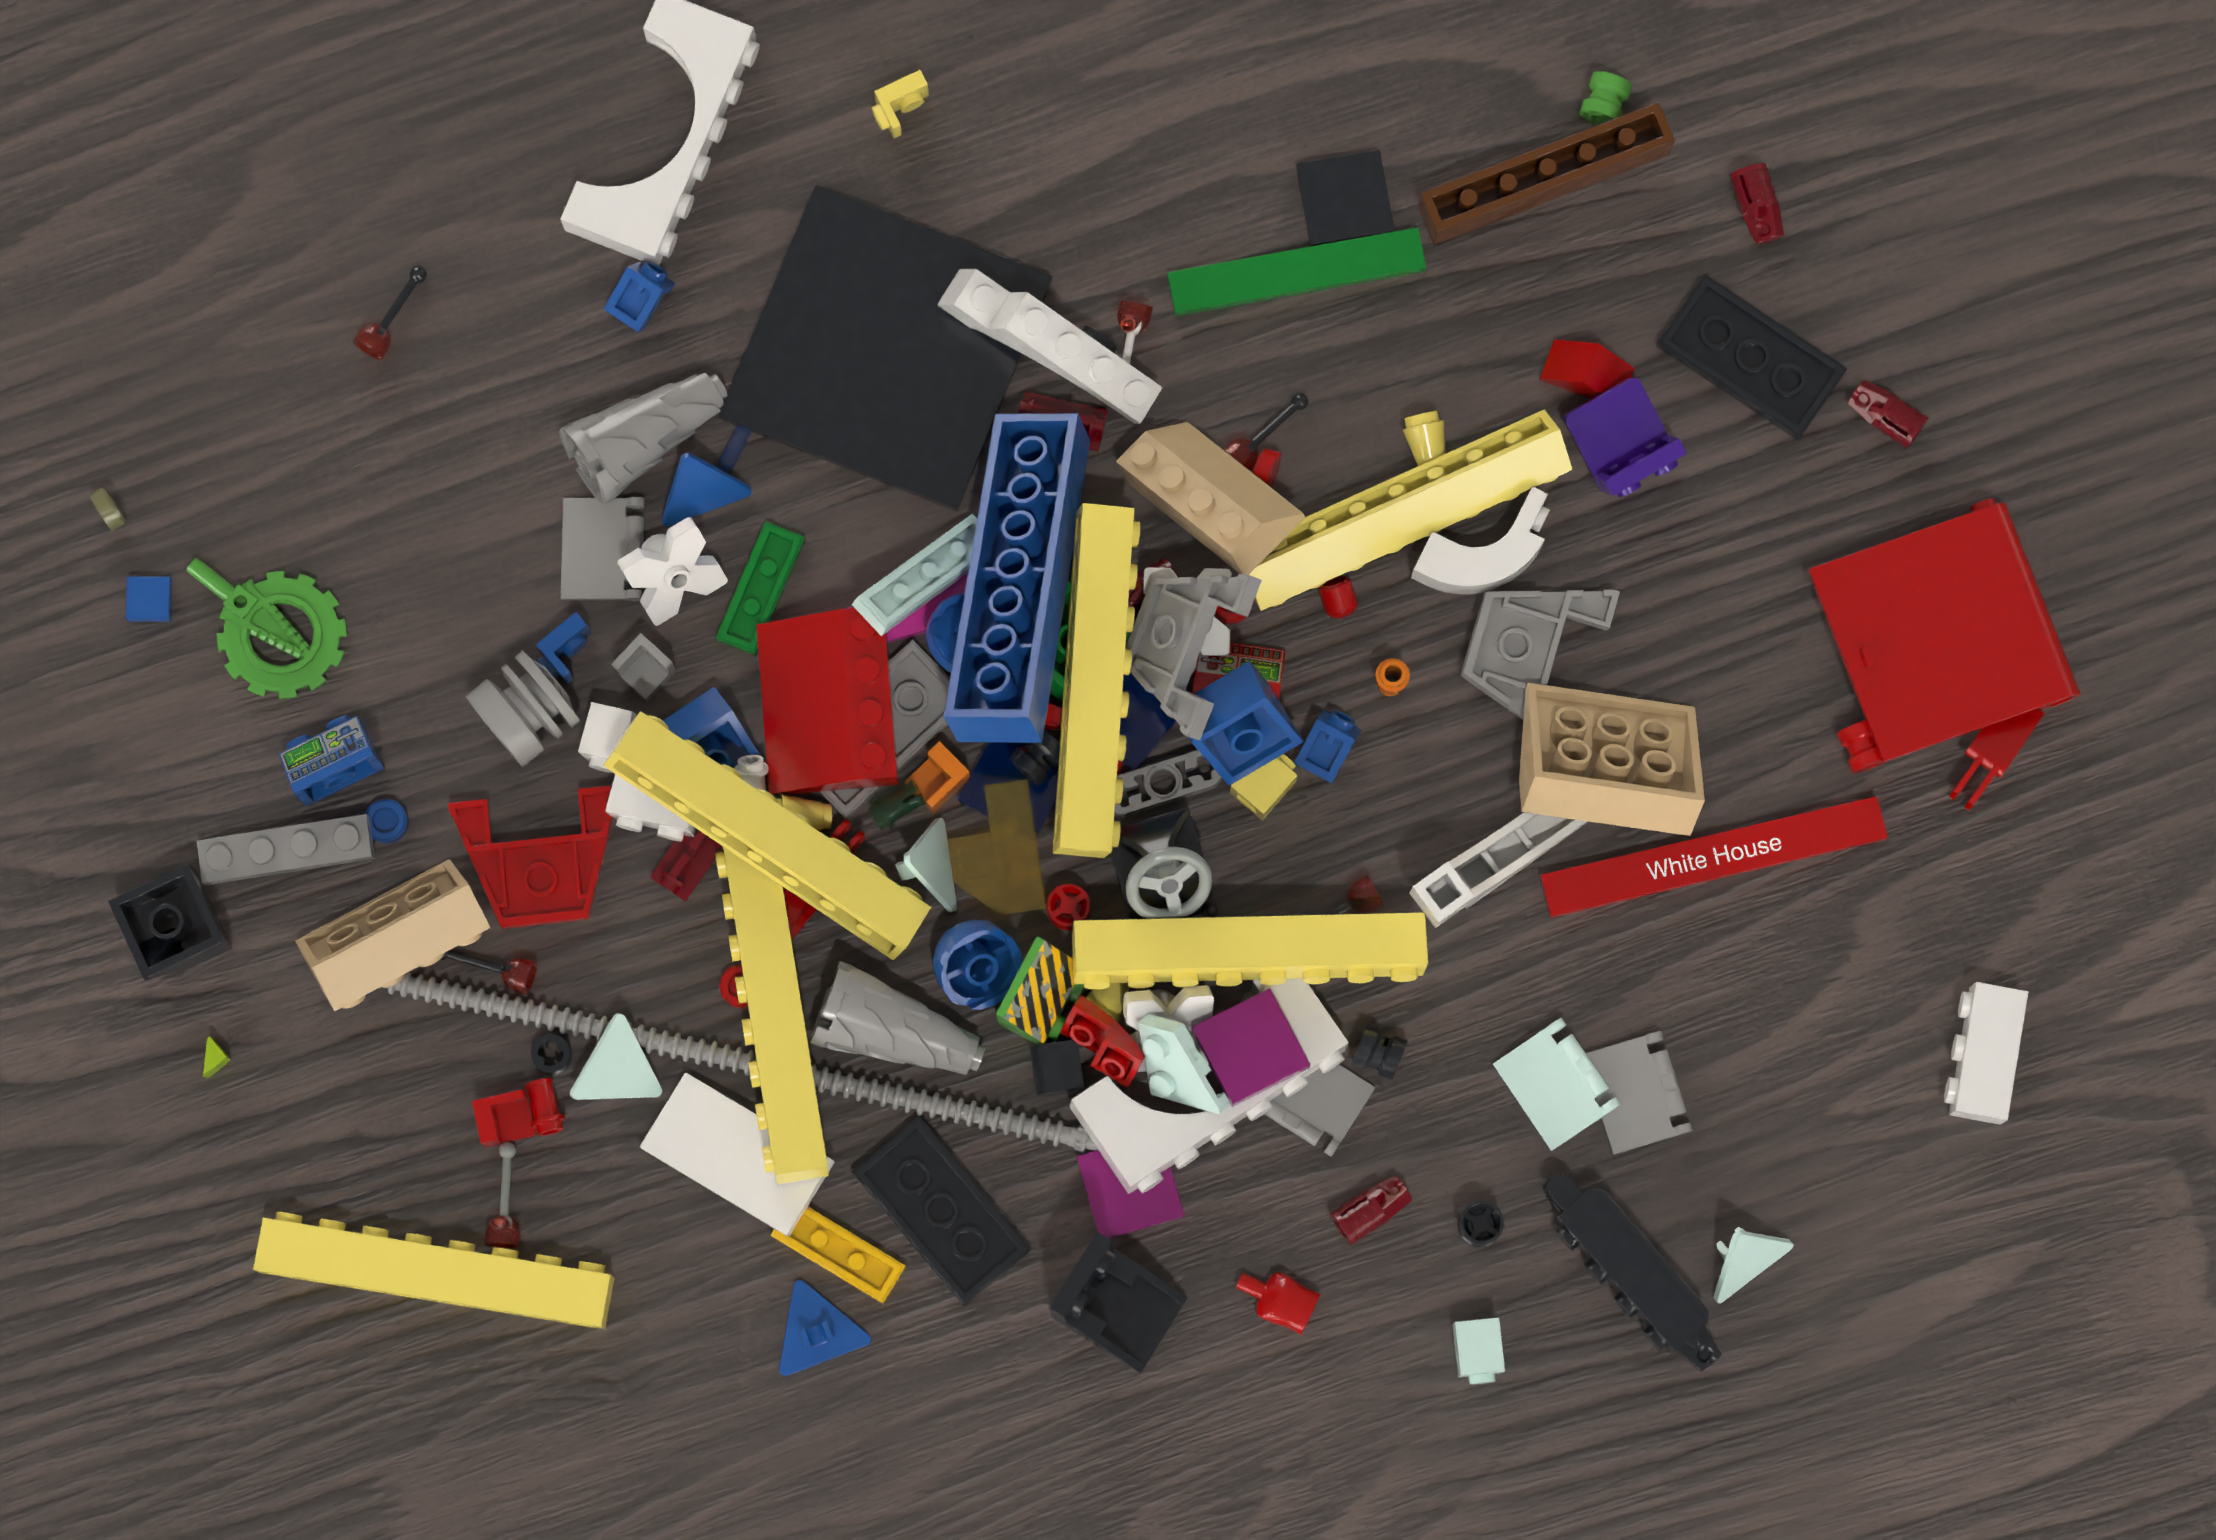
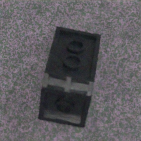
M1097 1232L1049 1309L1051 1317L1141 1374L1186 1302L1187 1297L1138 1263L1113 1248V1241Z

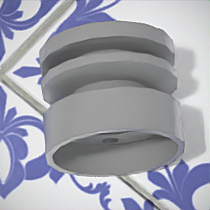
M522 650L514 658L525 671L524 675L518 678L509 666L505 664L501 667V670L509 687L502 691L493 682L486 679L467 694L465 698L523 768L544 751L543 744L536 733L537 730L544 727L551 735L559 739L563 734L552 718L559 714L571 728L579 723L580 720L574 713L569 700L570 697L544 665L530 658Z

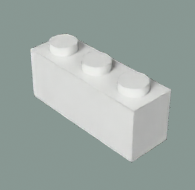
M1976 982L1969 987V992H1962L1958 1017L1964 1018L1962 1035H1955L1951 1051V1060L1957 1061L1955 1078L1948 1077L1944 1093V1103L1950 1104L1949 1115L1999 1125L2008 1120L2028 991Z

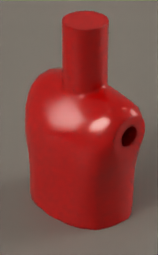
M1280 1272L1272 1274L1266 1283L1242 1273L1236 1285V1289L1258 1299L1256 1305L1258 1317L1273 1324L1286 1327L1301 1336L1321 1296V1293L1301 1285L1295 1279Z

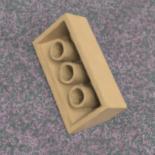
M1188 422L1145 431L1116 461L1131 487L1239 574L1249 575L1305 518L1299 509Z
M448 859L295 940L325 997L333 1010L336 1011L340 1008L348 1009L358 1005L365 999L366 994L379 987L387 988L399 983L404 978L405 973L419 966L427 967L438 962L443 957V953L458 945L466 946L474 943L482 936V932L491 927L469 884L451 860Z

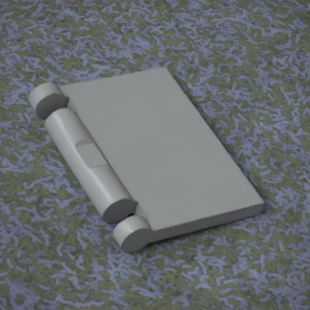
M563 498L560 598L562 601H640L642 597L641 590H625V581L627 579L617 562L635 549L642 548L644 544V517H627V508H644V498H614L606 504L599 502L596 498Z
M1662 1031L1586 1053L1609 1087L1606 1092L1595 1098L1598 1105L1602 1107L1607 1101L1615 1097L1621 1104L1602 1117L1613 1155L1693 1131L1691 1123H1683L1672 1127L1670 1117L1684 1114L1687 1111L1668 1050L1649 1054L1647 1048L1648 1044L1664 1040Z
M1340 1064L1324 1074L1320 1068L1305 1077L1309 1083L1294 1095L1286 1097L1283 1092L1269 1102L1273 1107L1264 1114L1314 1147L1324 1132L1329 1134L1333 1139L1328 1143L1324 1153L1330 1157L1333 1156L1376 1088Z

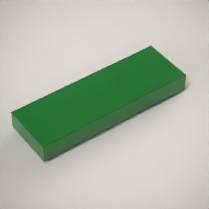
M765 521L715 639L717 642L752 656H757L756 625L772 621L806 541L804 536Z

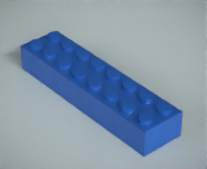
M1078 413L995 414L944 718L957 742L1042 743L1074 546L1076 511L1080 507L1090 446L1089 436Z

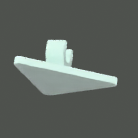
M943 818L934 819L911 849L904 853V861L896 863L895 866L901 880L917 877L948 912H953L957 910L946 827Z
M617 1013L613 1016L570 1090L571 1097L576 1100L659 1097L662 1094V1088L624 1015Z
M1740 1227L1736 1228L1729 1248L1721 1241L1717 1243V1248L1724 1260V1264L1713 1298L1717 1303L1724 1302L1793 1248V1243L1789 1239L1746 1232Z

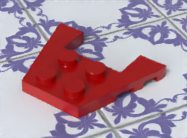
M612 785L578 789L581 834L493 843L490 808L487 799L448 803L449 812L457 826L461 839L502 929L589 920L613 817L605 811Z

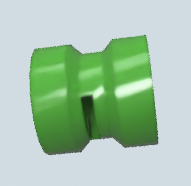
M1594 72L1588 86L1592 93H1590L1589 98L1584 99L1579 114L1585 120L1600 125L1623 115L1621 102L1628 100L1632 84L1628 80L1612 73Z

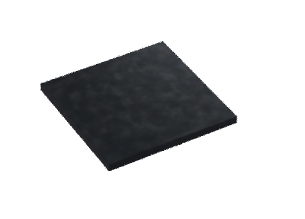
M815 185L721 409L719 419L951 510L958 511L994 424L995 414L999 412L1022 353L976 329L969 328L937 304L959 269H977L1010 293L1028 292L1042 303L1052 283V276Z

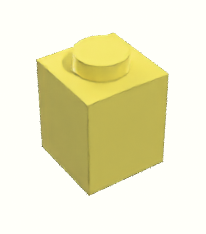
M1282 754L1232 784L1230 794L1263 821L1296 783L1298 775L1293 772L1296 765L1285 754Z

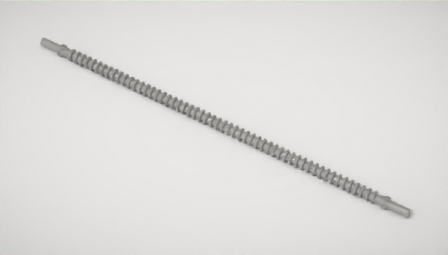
M410 971L404 974V978L399 983L386 988L391 995L395 991H400L402 997H406L410 993L413 994L414 1000H418L420 996H423L426 1003L436 999L439 1006H442L444 1002H448L452 1009L456 1005H461L463 1011H467L471 1007L474 1008L475 1014H479L481 1010H484L488 1017H491L493 1013H497L500 1020H503L505 1016H510L513 1023L517 1019H522L524 1025H528L531 1021L535 1022L537 1028L545 1024L548 1025L549 1031H552L554 1027H558L561 1034H564L566 1030H571L574 1037L578 1036L579 1033H584L585 1039H590L592 1035L597 1037L598 1042L610 1023L606 1016H603L601 1020H597L594 1013H591L589 1017L583 1016L581 1010L576 1014H572L569 1007L565 1008L564 1011H559V1007L553 1005L552 1009L546 1008L545 1002H541L539 1006H536L532 999H529L527 1003H523L520 996H517L515 1000H511L507 993L503 997H498L496 991H492L490 995L485 994L484 988H480L478 992H475L471 985H468L466 989H462L459 982H456L454 986H449L446 979L441 983H437L436 978L433 976L429 981L424 980L422 974L414 978ZM628 1021L640 1047H645L648 1054L652 1050H658L659 1056H663L665 1052H668L672 1059H675L677 1055H681L684 1062H687L689 1058L695 1059L697 1065L701 1061H706L709 1068L713 1067L714 1064H719L721 1070H725L726 1066L732 1067L733 1073H737L739 1069H742L746 1076L750 1075L748 1062L757 1061L754 1050H750L746 1054L743 1053L742 1047H738L736 1051L730 1050L729 1044H726L724 1048H720L717 1041H714L712 1045H707L704 1038L700 1039L699 1042H694L693 1036H688L686 1040L681 1038L680 1033H676L674 1037H671L668 1030H664L662 1034H659L655 1027H652L650 1031H646L643 1024H640L638 1028H633L632 1023ZM816 1064L811 1065L814 1084L818 1087L819 1093L829 1089L832 1096H835L837 1092H842L845 1099L849 1095H854L855 1100L858 1102L862 1097L868 1099V1104H872L874 1100L880 1101L881 1107H885L886 1103L892 1104L893 1110H897L898 1106L905 1107L906 1113H909L911 1109H916L919 1116L923 1112H928L930 1118H934L938 1114L942 1116L943 1121H946L948 1117H952L955 1124H958L960 1120L966 1121L968 1127H971L972 1123H977L980 1130H983L985 1126H990L993 1133L997 1129H1003L1004 1135H1008L1010 1131L1015 1132L1017 1138H1020L1022 1134H1026L1029 1141H1033L1034 1137H1038L1041 1139L1042 1144H1045L1047 1140L1053 1141V1146L1055 1147L1059 1143H1063L1080 1152H1084L1085 1149L1098 1150L1083 1126L1077 1128L1063 1126L1062 1120H1059L1057 1124H1052L1049 1117L1045 1121H1040L1036 1114L1033 1115V1118H1027L1025 1112H1021L1020 1116H1016L1013 1109H1009L1007 1113L1001 1112L1000 1106H997L995 1110L989 1109L988 1103H985L983 1107H978L975 1100L971 1104H965L962 1097L959 1098L958 1102L953 1101L951 1095H947L946 1099H942L939 1092L929 1096L926 1089H923L921 1093H917L913 1086L909 1090H904L901 1083L897 1087H891L890 1081H885L884 1085L878 1084L877 1078H873L872 1082H868L865 1075L855 1079L852 1072H849L847 1076H843L839 1069L835 1073H830L827 1066L823 1070H817Z

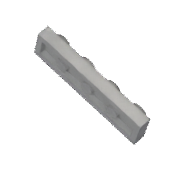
M367 814L197 840L201 882L204 885L375 859L370 816Z

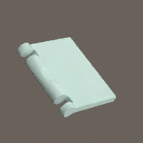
M1559 1018L1493 1063L1551 1151L1621 1105L1616 1097L1607 1101L1602 1107L1598 1105L1595 1098L1606 1092L1609 1087L1573 1034L1558 1044L1551 1035L1559 1032L1566 1026L1562 1018Z

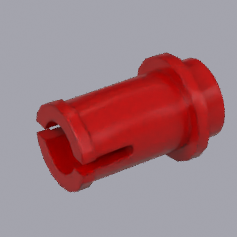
M542 1078L527 1083L525 1089L528 1093L534 1117L531 1128L537 1130L538 1136H547L561 1132L563 1130L562 1122L566 1118L565 1115L559 1112L553 1088V1079Z

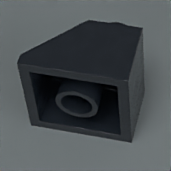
M188 863L108 901L145 981L192 968L232 949L198 872Z

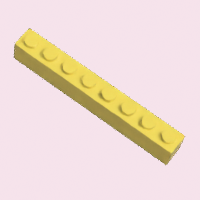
M1545 410L1539 411L1305 517L1249 574L1262 580L1254 599L1260 611L1278 606L1295 595L1309 589L1318 588L1328 580L1348 571L1358 570L1370 561L1386 554L1395 553L1404 546L1423 537L1431 536L1432 532L1439 533L1443 528L1465 518L1475 517L1481 511L1498 503L1512 500L1521 493L1531 489L1532 486L1536 487L1540 484L1554 481L1560 475L1572 470L1559 427Z
M1083 503L1076 511L1053 854L1105 858L1112 852V847H1118L1120 840V821H1114L1115 804H1120L1123 796V778H1117L1118 761L1124 760L1126 751V735H1120V720L1127 717L1129 707V693L1122 692L1123 675H1129L1132 662L1131 649H1125L1126 632H1132L1135 617L1134 607L1128 606L1129 590H1134L1137 582V564H1131L1132 547L1137 548L1140 538V522L1134 521V508Z
M640 711L603 765L892 960L907 948L931 909V906L923 902L922 897L915 890L905 886L901 887L886 877V873L876 864L864 862L850 853V849L845 843L836 838H828L816 830L808 818L801 814L791 813L779 805L777 799L771 793L763 789H755L742 780L741 775L734 768L718 764L705 755V751L701 746L693 741L681 739L669 731L664 721L655 716H647Z
M723 847L724 851L716 852L715 855L719 878L728 877L730 893L722 894L726 920L735 919L737 934L730 935L728 938L732 962L741 960L743 976L735 978L739 1004L748 1002L750 1014L749 1019L742 1020L745 1045H755L757 1061H751L748 1064L752 1088L761 1087L764 1102L755 1104L759 1130L768 1129L770 1146L762 1147L766 1173L775 1172L776 1184L829 1176L783 886Z
M1425 913L1074 921L1072 929L1074 984H1084V987L1087 989H1105L1111 986L1110 983H1128V986L1131 988H1149L1154 986L1155 982H1172V985L1175 987H1192L1198 985V981H1216V984L1219 986H1236L1241 984L1242 980H1260V983L1263 985H1279L1285 983L1286 979H1304V982L1307 984H1323L1329 982L1330 978H1347L1348 982L1366 983L1374 980V977H1391V980L1395 982H1410L1416 980L1417 976H1423L1428 965Z
M277 1212L275 1219L263 1218L253 1268V1270L259 1273L598 1329L606 1328L615 1277L604 1273L605 1265L579 1261L578 1269L561 1266L562 1258L536 1254L535 1262L518 1259L519 1251L493 1247L492 1254L489 1255L474 1252L475 1244L449 1240V1246L446 1248L431 1245L432 1237L406 1233L405 1241L388 1238L389 1230L363 1226L362 1234L345 1231L346 1223L327 1219H320L319 1226L302 1224L303 1216L284 1212Z

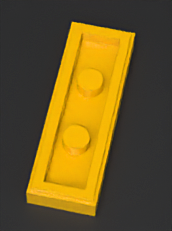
M810 1207L806 1208L789 1237L776 1229L771 1233V1236L882 1304L885 1303L906 1268L904 1264Z

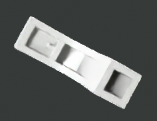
M1532 486L1512 528L1503 538L1488 546L1466 547L1432 532L1413 570L1411 578L1436 590L1453 594L1483 593L1511 582L1530 566L1542 548L1545 539L1530 531L1532 529L1539 533L1550 512V509L1543 506L1548 494Z

